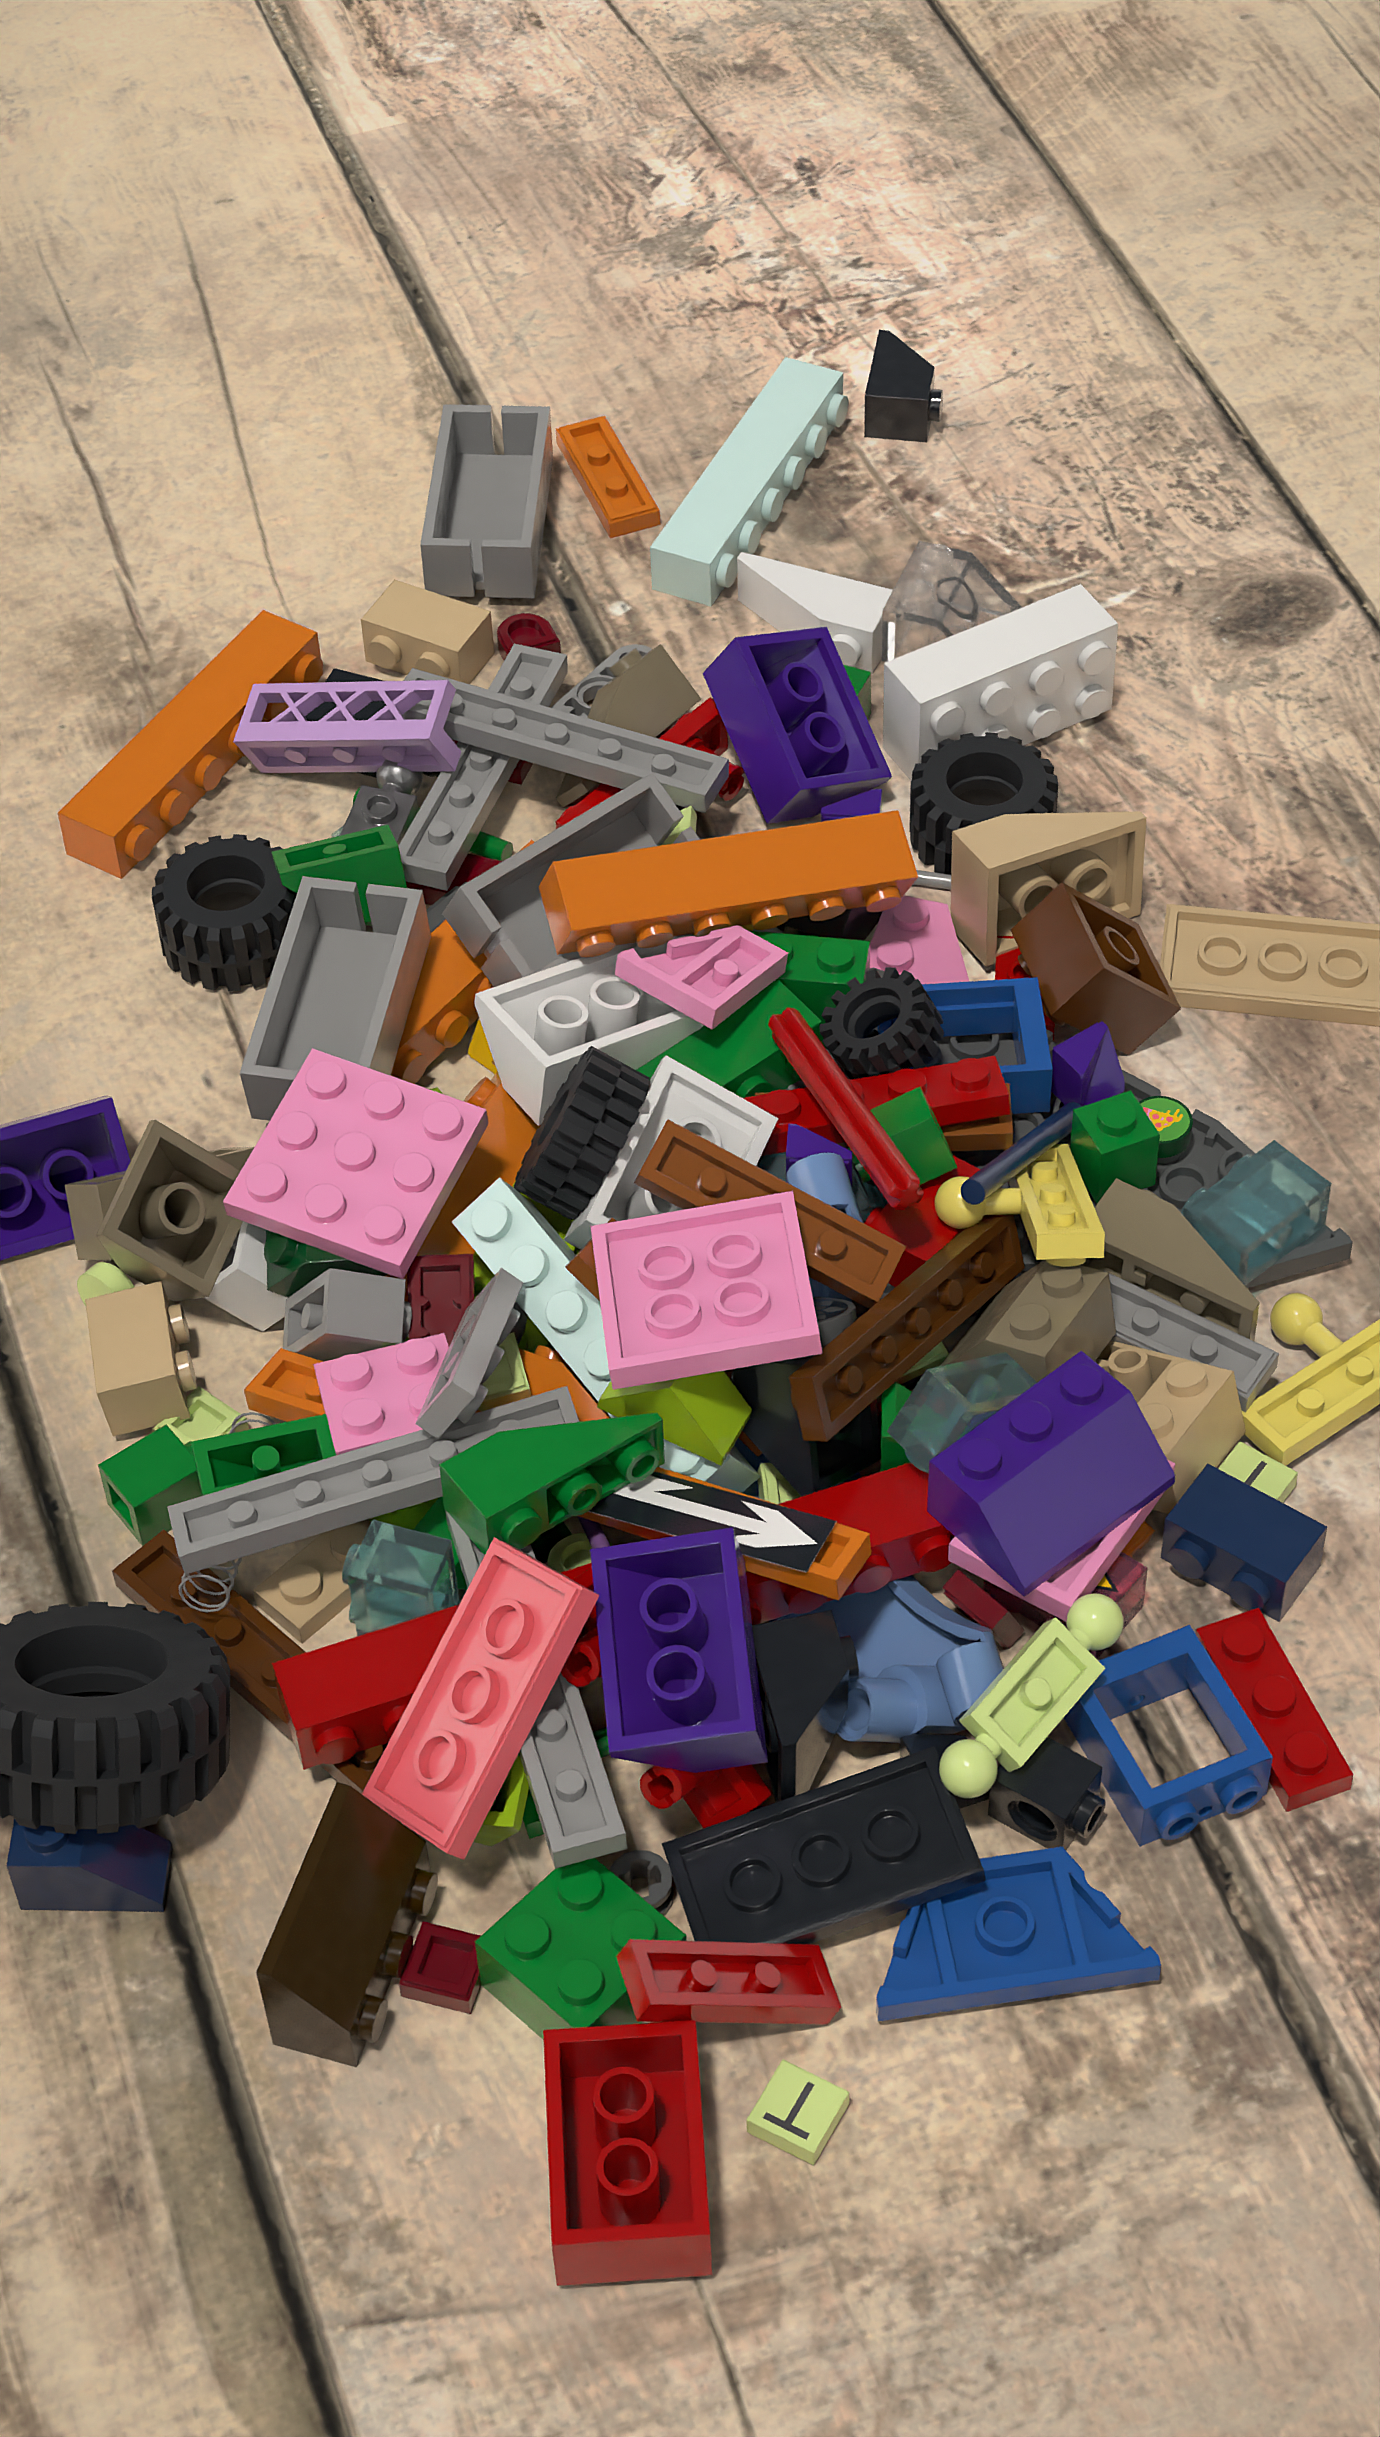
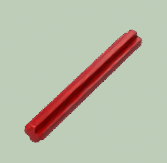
M786 1008L782 1014H773L768 1022V1026L773 1031L772 1038L890 1206L897 1210H905L910 1203H919L924 1193L919 1186V1177L801 1013L794 1008Z

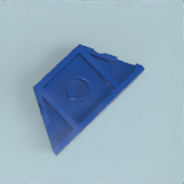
M1063 1847L980 1858L986 1881L907 1910L905 1919L900 1923L893 1945V1956L883 1986L880 1985L876 1997V2014L879 2022L1156 1981L1160 1979L1161 1962L1159 1955L1151 1946L1143 1949L1120 1923L1121 1912L1103 1892L1092 1888L1085 1879L1084 1870Z

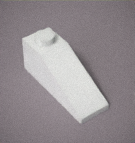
M741 552L737 558L739 602L780 632L827 627L842 663L870 671L871 675L873 674L896 633V590Z

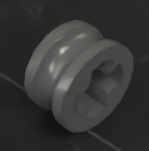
M635 1850L624 1853L613 1862L609 1870L631 1889L633 1879L648 1878L649 1896L643 1897V1899L663 1916L668 1913L673 1903V1878L669 1864L660 1855L651 1851Z

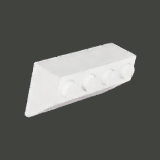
M686 934V935L674 936L673 939H678V938L687 937V936H694V935H693V934ZM637 942L616 945L605 954L595 957H580L475 994L474 1004L503 1089L538 1126L542 1124L547 1109L554 1102L558 1090L566 1082L570 1071L575 1064H578L581 1055L590 1046L637 1070L705 1026L615 975L617 955L622 951L634 948L640 958H646L666 953L667 943L652 948H640Z

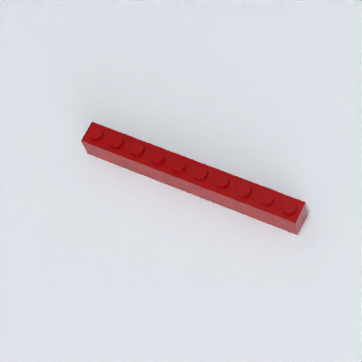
M934 1455L778 1504L837 1521L836 1523L869 1533L871 1554L842 1597L857 1592L870 1593L882 1588L888 1582L922 1571L936 1572L952 1563L948 1561L949 1543L955 1536L927 1512L929 1461L935 1457ZM592 1563L560 1573L573 1580L591 1568ZM746 1571L752 1626L791 1613H808L817 1609L823 1603L835 1600ZM459 1605L272 1663L280 1704L303 1770L321 1764L341 1763L351 1758L357 1752L383 1745L390 1741Z

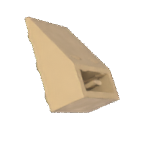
M1110 1340L1095 1362L1131 1391L1167 1460L1175 1463V1484L1165 1491L1152 1509L1169 1514L1207 1463L1218 1468L1246 1432L1234 1371ZM1000 1401V1403L995 1407L994 1413L999 1411L1008 1403Z

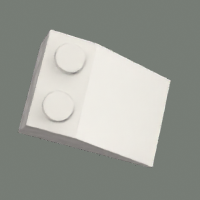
M668 1056L663 1057L650 1079L645 1102L638 1110L640 1114L627 1135L629 1137L623 1149L619 1150L613 1167L604 1176L601 1187L595 1196H591L588 1206L583 1212H580L575 1220L573 1219L564 1241L581 1250L592 1238L591 1226L605 1224L612 1217L616 1221L683 1210L634 1184L667 1119L756 1166L778 1118Z

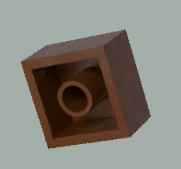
M1063 882L1010 929L1021 952L1018 956L1021 967L1031 978L1038 977L1043 1012L1051 1021L1059 1026L1068 1024L1083 1031L1103 1021L1109 1028L1115 1049L1130 1055L1181 1010L1139 924Z

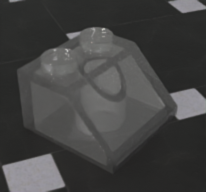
M918 541L882 610V661L888 662L1020 609L1022 606L972 552L950 548L941 544Z

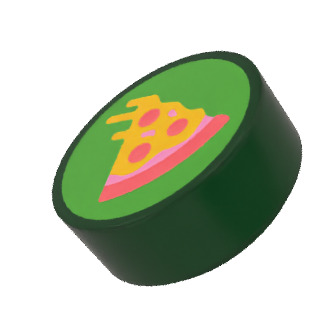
M1152 1096L1139 1101L1160 1134L1158 1158H1168L1183 1152L1191 1140L1193 1118L1190 1110L1179 1100L1167 1096Z

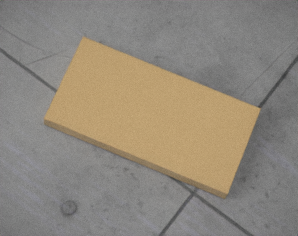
M1167 904L1160 967L1180 1007L1380 1027V924Z

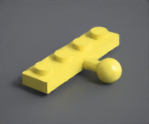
M1055 1144L1009 1180L1010 1188H999L980 1204H969L961 1195V1186L969 1177H953L945 1181L936 1193V1212L939 1218L950 1227L965 1229L974 1226L984 1215L1020 1214L1036 1260H1046V1262L1055 1266L1071 1267L1083 1264L1086 1258H1104L1105 1232L1068 1144Z
M1292 1293L1280 1298L1273 1306L1270 1315V1324L1273 1332L1281 1341L1287 1344L1307 1345L1320 1358L1255 1399L1246 1412L1242 1411L1246 1429L1244 1435L1267 1456L1286 1466L1380 1404V1319L1343 1343L1323 1325L1321 1308L1313 1298L1301 1293Z

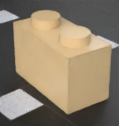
M395 579L361 618L366 662L404 675H408L411 669L414 668L470 684L495 653L491 611Z
M162 1281L85 1299L96 1394L112 1436L154 1427L164 1419L180 1417V1420L190 1418L186 1391L197 1389V1382L188 1350L180 1351V1344L190 1342L189 1329L182 1305L170 1306Z

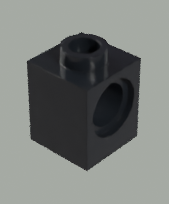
M1046 1737L1022 1767L1008 1772L1001 1764L998 1766L996 1780L989 1790L988 1816L1047 1849L1063 1847L1067 1850L1077 1835L1087 1838L1095 1829L1103 1814L1106 1800L1099 1797L1103 1767Z

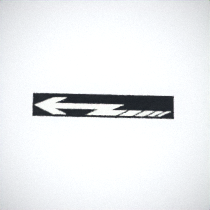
M655 1471L646 1479L637 1483H629L601 1499L588 1511L673 1536L733 1527L742 1555L806 1573L837 1522Z

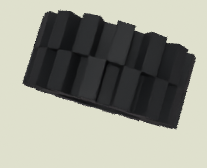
M886 967L881 978L877 970L873 969L865 972L866 982L860 984L857 978L854 977L846 982L850 988L846 995L837 990L831 997L836 1008H824L821 1016L826 1023L820 1024V1034L824 1038L822 1042L848 1079L852 1080L894 1073L898 1070L910 1069L912 1067L913 1069L924 1068L926 1065L921 1058L924 1055L934 1058L939 1051L934 1041H943L944 1031L940 1026L944 1023L942 1016L920 981L915 979L912 973L904 970L900 975L896 968ZM897 1018L886 1031L877 1036L867 1038L878 1025Z

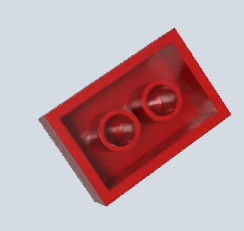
M696 2020L543 2030L551 2245L557 2286L712 2275Z

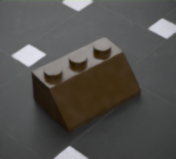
M336 1782L258 1966L256 1975L273 2045L357 2067L366 2042L376 2043L382 2033L388 2011V2001L384 1997L392 1977L398 1979L402 1977L413 1948V1937L409 1934L417 1914L426 1916L432 1907L438 1885V1875L430 1870L425 1840L352 1786Z

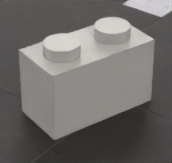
M329 1268L286 1299L283 1349L324 1362L348 1354H358L402 1343L408 1335L412 1316L410 1303L404 1301L405 1279Z

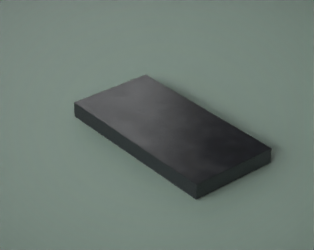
M935 1746L661 1843L694 1941L811 1944L986 1881L984 1869L955 1796L944 1786L940 1778V1758Z

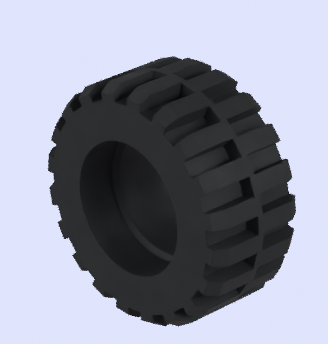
M88 1602V1606L70 1607L68 1603L49 1606L48 1611L35 1614L30 1610L14 1615L11 1622L6 1625L0 1623V1818L3 1819L10 1815L21 1826L37 1829L40 1825L54 1827L56 1833L76 1834L78 1829H97V1834L118 1832L119 1827L133 1824L137 1828L157 1824L160 1816L169 1814L175 1817L189 1810L195 1800L202 1801L213 1790L219 1779L226 1772L230 1761V1667L227 1664V1657L220 1646L199 1625L194 1622L184 1624L179 1615L165 1610L154 1613L148 1611L146 1606L127 1603L125 1607L108 1606V1602Z

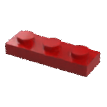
M1255 1608L1196 1628L1195 1634L1273 1756L1269 1782L1285 1811L1288 1812L1351 1790L1354 1774L1261 1610Z
M629 1939L616 1956L637 2021L671 2022L696 2020V2022L828 2024L841 2009L819 1945Z

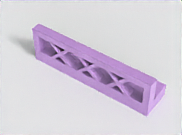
M449 680L253 684L233 742L261 773L377 772V769L382 766L386 759L397 762V766L404 767L412 772L455 771L461 750L443 728L456 689ZM421 700H431L426 719L405 720L402 716ZM372 701L385 702L386 706L368 720H356L353 716ZM323 702L336 703L337 707L319 721H307L305 718L307 714ZM268 703H287L289 708L270 722H261Z

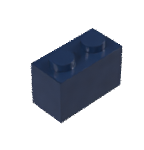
M1207 1463L1165 1518L1161 1558L1171 1563L1182 1575L1192 1579H1200L1230 1595L1241 1607L1247 1610L1259 1608L1263 1614L1280 1622L1321 1566L1327 1526Z

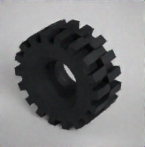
M590 1046L581 1055L578 1064L574 1065L566 1082L558 1090L554 1102L547 1109L543 1117L544 1120L540 1128L536 1130L531 1140L532 1144L521 1162L523 1165L517 1172L514 1189L564 1217L575 1220L580 1212H583L588 1206L591 1196H595L601 1187L604 1176L613 1167L619 1150L623 1149L629 1137L627 1135L640 1114L638 1110L645 1102L646 1091L650 1086V1078L597 1048Z

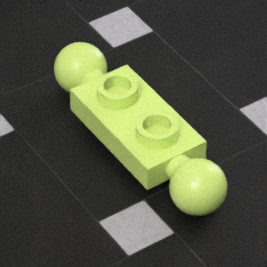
M1087 1594L1077 1599L1069 1609L1066 1621L1067 1628L1056 1617L1043 1623L961 1717L959 1722L975 1739H965L953 1743L944 1751L940 1759V1778L944 1786L951 1793L962 1798H975L986 1793L992 1787L997 1777L996 1760L1008 1772L1022 1767L1099 1677L1105 1667L1089 1650L1106 1649L1113 1645L1120 1637L1124 1620L1121 1609L1114 1600L1102 1594Z

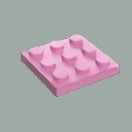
M312 1048L223 1201L226 1213L233 1218L403 1279L488 1126L487 1111L476 1105Z
M793 1191L591 1226L608 1368L613 1390L823 1354Z

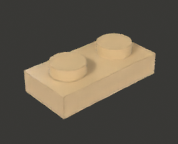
M368 1519L321 1533L253 1589L256 1605L303 1644L402 1561L400 1545Z

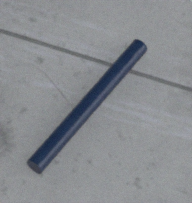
M1076 1102L1067 1103L967 1179L961 1186L963 1199L972 1205L980 1204L1071 1133L1073 1109L1082 1106Z

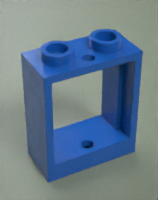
M1038 977L922 984L942 1016L944 1023L940 1026L944 1031L943 1037L1012 1032L1017 1065L999 1066L1005 1083L1010 1084L1012 1114L1050 1112L1053 1069ZM897 1018L878 1025V1033L881 1034L890 1028Z
M1190 1625L1099 1660L1105 1667L1104 1671L1064 1716V1720L1087 1759L1103 1767L1101 1782L1139 1846L1160 1838L1165 1840L1180 1838L1192 1831L1201 1821L1223 1812L1229 1814L1241 1813L1254 1806L1262 1796L1267 1795L1273 1756ZM1189 1689L1227 1749L1230 1757L1151 1788L1111 1719Z

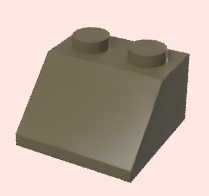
M151 1120L146 1127L96 1237L122 1272L145 1285L162 1281L167 1298L172 1301L209 1297L243 1223L242 1220L228 1216L223 1204L240 1170L159 1121Z
M1043 1260L995 1294L934 1372L936 1382L1004 1403H1010L1080 1351H1083L1095 1361L1116 1334L1109 1273L1083 1265L1071 1267L1055 1266Z

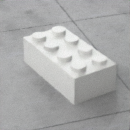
M1080 584L885 662L883 749L912 781V771L915 764L921 763V756L928 749L938 750V743L948 738L956 741L960 739L961 734L973 733L974 736H985V732L998 733L999 738L1007 739L1012 736L1021 739L1022 746L1111 710L1118 623Z

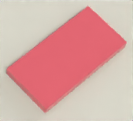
M494 1537L362 1794L389 1815L447 1854L464 1860L600 1595Z

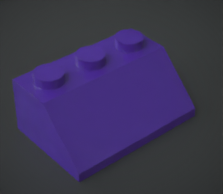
M827 627L735 637L702 673L767 824L814 817L821 813L822 807L869 791L886 783L893 777Z
M111 1096L98 1097L0 1125V1260L73 1240L74 1234L65 1185L127 1170L131 1161Z
M1080 1351L929 1461L927 1512L1025 1597L1175 1484L1176 1475L1131 1391L1083 1351Z
M733 1527L590 1549L594 1592L600 1595L595 1606L608 1746L611 1758L693 1773L768 1762L746 1566Z

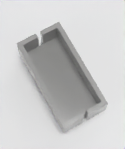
M443 404L420 543L425 590L449 597H474L475 590H485V597H502L506 599L535 597L553 464L550 407L502 406L501 419L504 455H495L491 405Z
M651 772L459 887L442 914L473 958L482 953L485 954L487 961L481 967V970L493 987L580 958L581 956H579L578 952L559 955L556 953L539 890V885L552 862L660 846L684 816L656 776ZM689 827L680 833L673 844L700 839L692 827Z
M302 877L239 1073L252 1119L271 1120L312 1048L391 1075L431 939L423 890L368 884L365 894L373 932H367L356 882Z

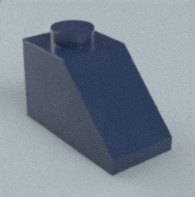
M14 1818L6 1867L21 1910L164 1912L173 1848L171 1841L143 1828H137L135 1824L121 1826L118 1832L97 1834V1829H78L76 1834L56 1833L54 1827L40 1825L37 1829L18 1825Z

